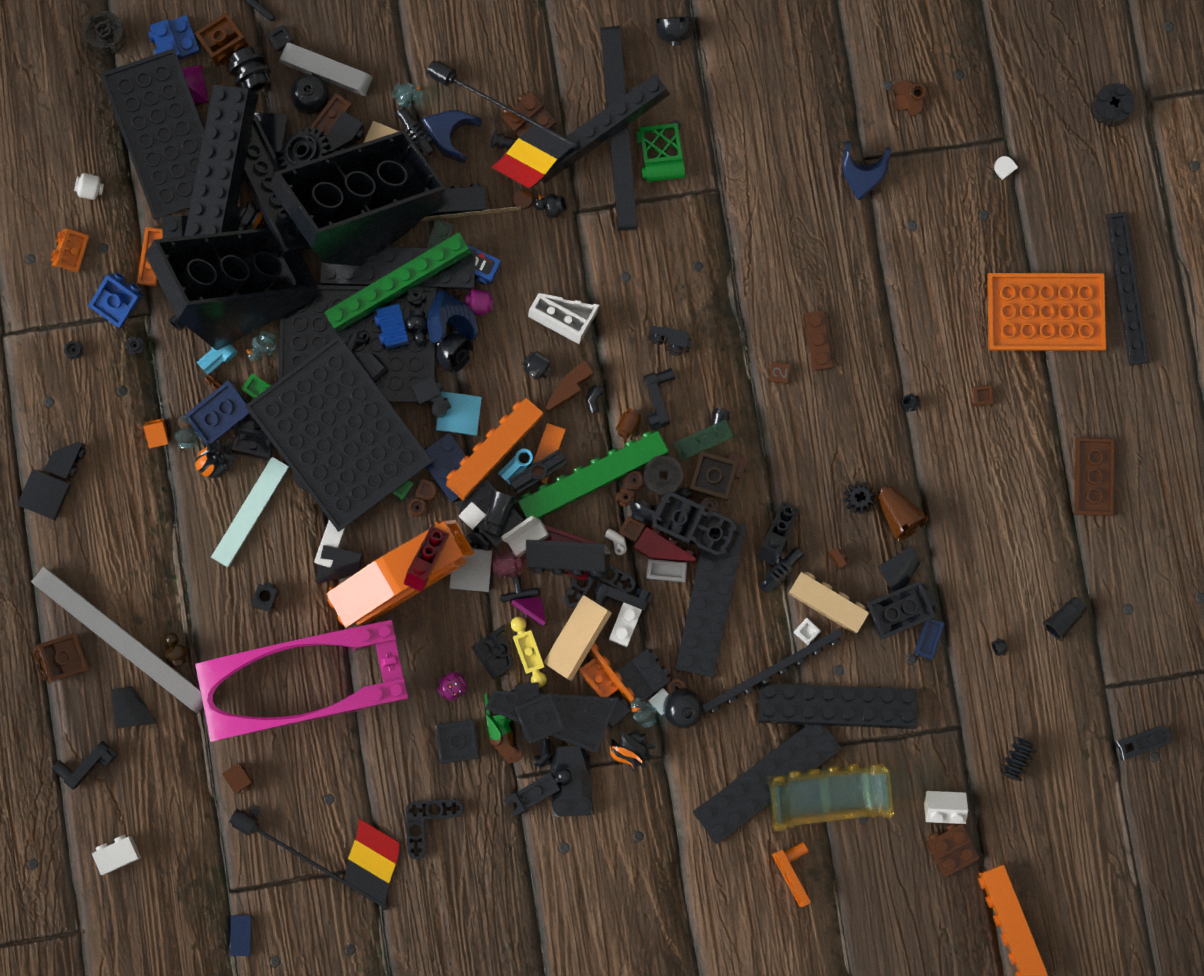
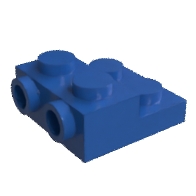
M187 15L171 21L166 19L149 25L151 29L148 32L151 43L155 42L157 46L154 49L155 54L174 48L177 58L180 60L200 52Z
M115 272V274L110 273L105 276L88 307L116 327L122 328L130 313L135 311L144 294L140 292L141 288L133 283L129 285L124 281L125 277L122 274Z

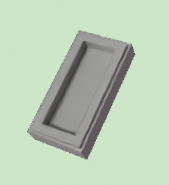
M648 559L646 579L685 583L687 563Z

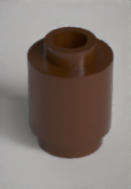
M629 408L626 412H623L616 427L618 435L625 439L633 437L641 422V414Z

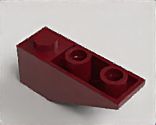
M433 526L430 527L406 573L405 585L420 592L423 591L449 537V533Z
M646 527L633 548L649 559L692 563L696 560L693 557L694 553L687 548L682 550L677 547L678 543L669 537L666 540L660 536L661 532L654 527L650 529Z

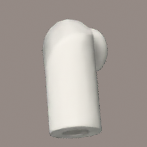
M609 528L604 537L613 541L614 552L617 555H623L627 550L625 537Z

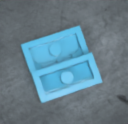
M440 392L443 399L447 397L452 408L447 410V414L444 417L437 418L435 430L477 436L482 397Z

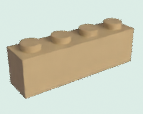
M801 572L788 594L856 634L869 612L865 611L866 607L858 602L856 604L850 602V597L842 592L837 594L832 591L833 587L829 584L817 582L815 580L816 577L811 573L805 572L804 574Z

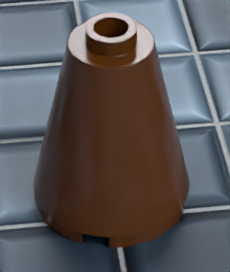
M885 486L879 490L877 499L896 540L901 541L916 532L915 529L918 526L922 527L928 521L927 515L893 486Z

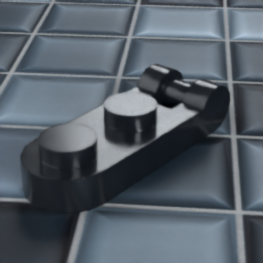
M1159 726L1115 741L1114 743L1116 748H1119L1121 753L1119 756L1121 761L1165 746L1171 740V733L1166 727ZM1131 743L1133 750L1128 752L1126 744Z

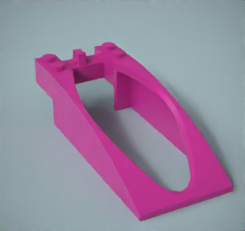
M392 620L271 645L195 664L211 742L368 709L369 707L408 699ZM314 645L351 647V651L376 646L383 683L365 686L347 698L322 709L285 717H250L223 712L213 702V694L223 681L247 665L271 654L292 648Z

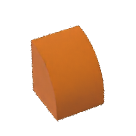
M164 418L144 423L143 427L149 448L169 443Z

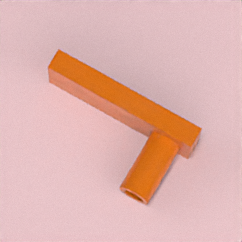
M803 842L785 852L781 849L772 853L799 907H804L811 902L790 862L808 853V849Z

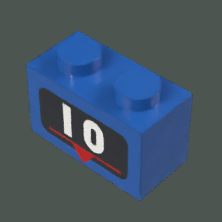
M467 245L469 249L476 250V281L484 285L487 283L492 285L501 266V260Z

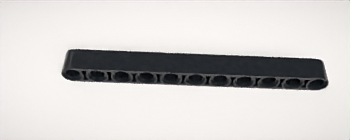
M620 26L601 27L607 107L626 95ZM627 125L610 137L618 231L637 230L629 125Z

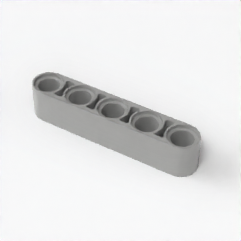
M286 43L279 62L308 75L317 76L323 81L362 96H366L373 79L371 75L291 43Z

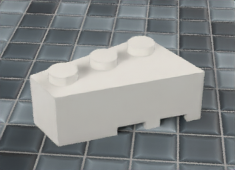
M539 293L529 309L528 317L579 344L596 316L599 305L581 303V301L577 300L570 301L562 297Z

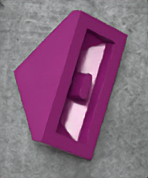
M202 65L183 68L182 71L194 104L208 103Z
M541 597L512 601L511 604L541 626H545L546 622Z

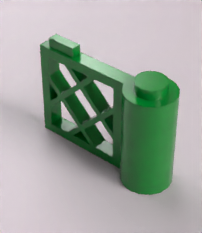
M678 123L639 127L640 131L636 132L637 143L642 144L645 167L641 168L642 179H646L648 183L685 178ZM674 129L675 135L671 140L662 135L666 130ZM653 132L657 136L650 142L645 139L644 133ZM659 138L668 143L663 150L654 145ZM671 145L677 149L678 155L669 156L665 152ZM651 148L660 153L656 158L648 159L647 153Z

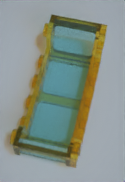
M850 764L844 769H840L839 766L828 767L827 771L809 769L808 773L802 774L801 771H791L789 775L775 776L773 779L768 780L773 813L772 828L775 831L786 830V827L793 828L795 825L869 816L872 818L876 816H883V818L894 817L890 772L888 768L883 767V764L871 765V767H859V764Z

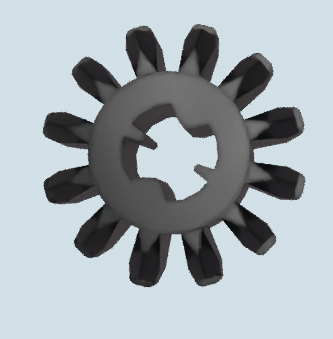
M856 481L855 488L850 484L848 485L850 491L845 490L843 492L844 495L848 496L843 499V502L850 503L846 506V509L848 510L852 506L853 514L859 509L860 515H863L864 509L869 512L871 510L869 505H875V502L870 499L875 498L876 494L869 493L873 490V487L865 489L867 486L866 482L860 487V483ZM858 494L863 495L861 498H864L860 503L855 498Z

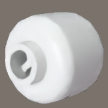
M82 173L80 177L77 176L74 191L81 198L95 200L98 195H102L104 184L100 183L101 179L99 176Z

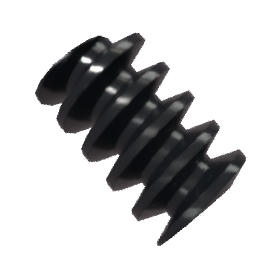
M1015 737L1019 744L1012 743L1011 746L1015 751H1008L1012 758L1006 757L1004 759L1008 765L1002 764L1001 768L1005 772L999 773L1012 780L1023 781L1019 774H1026L1022 767L1030 766L1026 759L1033 760L1029 753H1036L1037 751L1033 748L1032 743Z

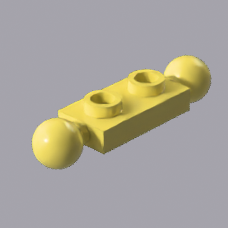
M515 617L511 621V628L518 633V635L513 636L524 670L526 674L532 672L531 683L538 682L539 688L546 684L547 678L539 670L544 668V664L531 630L525 632V619Z

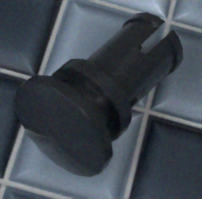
M495 130L491 139V148H494V145H496L498 148L510 149L517 139L504 136L505 134L503 133L501 135L497 134L498 130Z

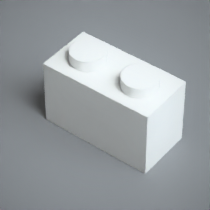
M623 602L609 641L627 648L642 610Z
M926 791L924 802L926 822L966 824L968 814L966 793Z
M122 835L115 838V843L109 846L105 843L96 847L97 851L92 853V856L101 875H106L141 858L132 836L126 837Z

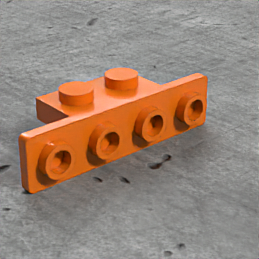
M594 642L589 651L593 659L581 667L579 672L598 697H610L619 691L624 699L632 705L635 701L633 691L623 685V679L617 671L613 672L610 668L609 660L599 654V648Z

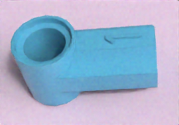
M231 344L219 350L212 348L197 364L208 375L223 362L226 363L237 354V350Z
M528 449L519 450L498 474L511 485L509 479L533 464V454ZM523 453L529 454V462L521 463L520 456Z

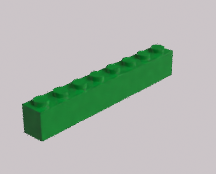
M458 232L324 313L333 328L339 332L471 254V251Z
M651 430L642 435L643 439L637 442L633 439L625 444V448L621 450L615 448L607 453V457L603 459L597 457L590 461L591 465L585 468L583 465L573 470V474L569 476L564 474L556 478L555 483L551 485L546 483L538 487L539 491L531 494V492L522 495L518 503L526 519L530 516L541 519L626 476L628 472H634L667 455L669 451L659 432L653 433Z

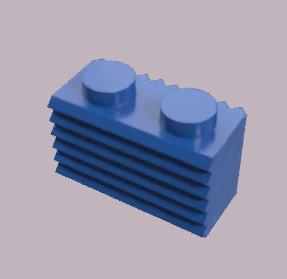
M395 304L376 309L377 314L374 315L376 326L381 327L382 333H379L381 345L385 344L386 349L409 344L400 305Z

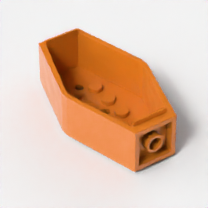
M456 520L435 522L436 526L434 527L449 533V537L424 589L467 564L466 559L475 554ZM429 530L381 556L340 585L329 587L330 591L326 593L328 603L333 609L335 608L341 625L348 628L370 623L420 592L405 585L404 580Z

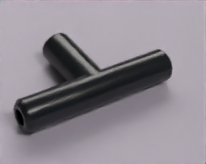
M513 576L515 592L500 595V599L504 603L539 595V589L523 590L520 576Z

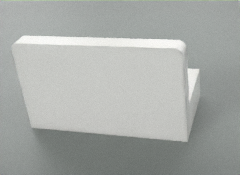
M530 516L501 538L509 544L515 556L519 558L526 553V540L544 541L550 535L540 519Z

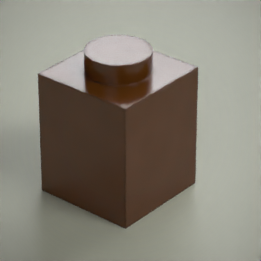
M237 763L222 773L234 794L240 792L242 795L251 789L250 785L254 783L241 763Z

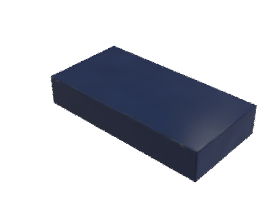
M933 618L924 622L914 651L915 655L933 660L945 625L944 622Z
M231 915L230 956H251L252 915Z

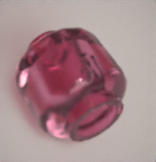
M513 552L498 553L495 559H492L493 573L497 574L498 578L516 577L517 571L521 570V560L516 558Z

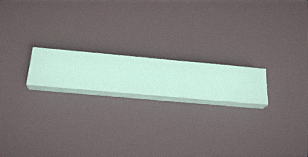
M271 457L211 558L229 568L288 471L289 466Z

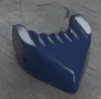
M459 110L445 111L422 118V122L438 151L447 158L465 163L467 157L457 151L451 144L452 135L455 130L464 125L481 126L482 120L479 117Z
M846 141L842 157L843 174L856 199L861 200L885 177L891 148L886 147L882 158L875 164L862 165L853 160L850 155L851 141Z
M439 290L427 314L430 341L432 343H439L444 339L446 323L452 325L459 334L465 335L474 341L478 335L474 312L468 305L444 290Z

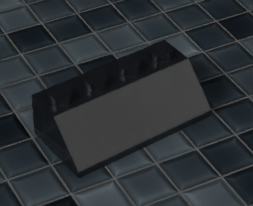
M526 540L527 567L533 570L535 574H544L545 571H549L554 575H564V572L578 577H582L583 574H591V577L595 578L609 575L611 552L605 544Z

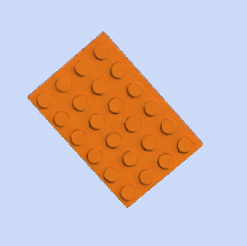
M1104 273L987 274L989 351L1106 350Z

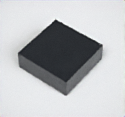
M284 25L267 34L277 52L284 49L286 43H294Z

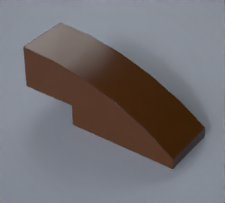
M585 360L571 370L558 384L547 403L546 411L548 413L579 395L581 389L578 385L593 377V372Z

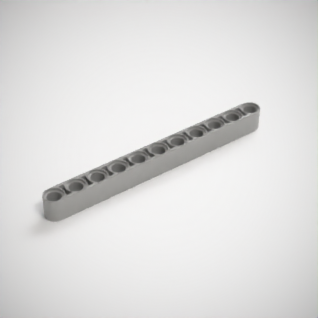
M44 566L31 582L187 707L197 714L204 706L201 690L82 595Z

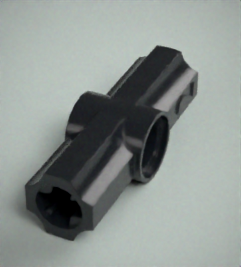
M558 449L509 479V482L516 493L520 494L534 484L543 481L547 476L568 463ZM540 467L544 470L542 476L537 477L533 474V470Z

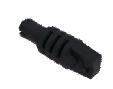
M405 107L398 110L396 114L404 124L406 133L419 150L423 148L428 155L435 152L429 143L432 139L421 123L414 120Z
M795 546L787 557L780 559L775 564V567L771 568V571L765 575L759 587L767 594L774 588H777L785 580V577H788L789 573L793 571V567L804 556V553Z

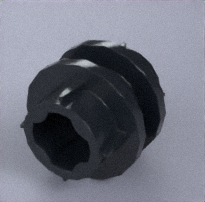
M253 47L243 48L230 57V74L239 75L234 80L236 87L257 92L268 86L269 82H271L268 76L271 72L269 66L262 65L266 60L264 55L258 53Z

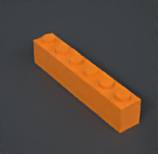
M527 398L523 401L519 400L512 408L514 411L510 415L505 414L499 421L500 426L497 429L493 427L487 433V439L483 443L480 441L473 448L474 453L470 457L467 455L460 462L461 467L457 471L453 469L446 477L448 479L446 486L463 501L542 418L543 412Z
M1000 864L979 872L980 878H978V882L982 890H986L988 895L985 897L989 908L994 910L995 915L993 919L996 926H1000L1003 934L1000 937L1004 946L1008 945L1010 953H1008L1009 960L1012 965H1016L1018 971L1015 973L1016 976H1048L1005 866Z

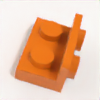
M68 228L63 229L62 232L60 231L56 239L58 243L57 249L51 255L52 266L78 273L89 236Z

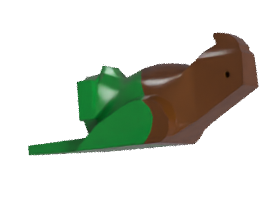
M484 694L485 706H487L489 701L488 694ZM486 710L490 743L499 751L508 764L519 762L523 757V752L519 753L514 748V736L509 726L512 720L501 715L492 716L491 711Z

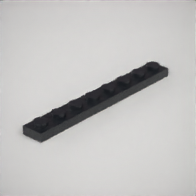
M840 628L710 700L703 704L704 712L714 713L721 709L720 704L726 701L727 704H730L737 700L738 697L736 695L744 692L746 695L755 690V684L761 682L763 685L771 681V675L777 672L779 675L790 670L788 668L789 665L795 663L797 666L806 661L805 656L811 653L813 656L824 651L822 647L828 643L830 647L841 641L839 637L843 636Z

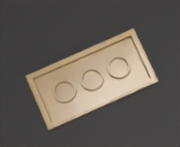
M583 595L543 663L572 681L612 612Z

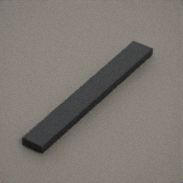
M1127 213L1107 214L1106 220L1129 366L1148 364L1149 357Z

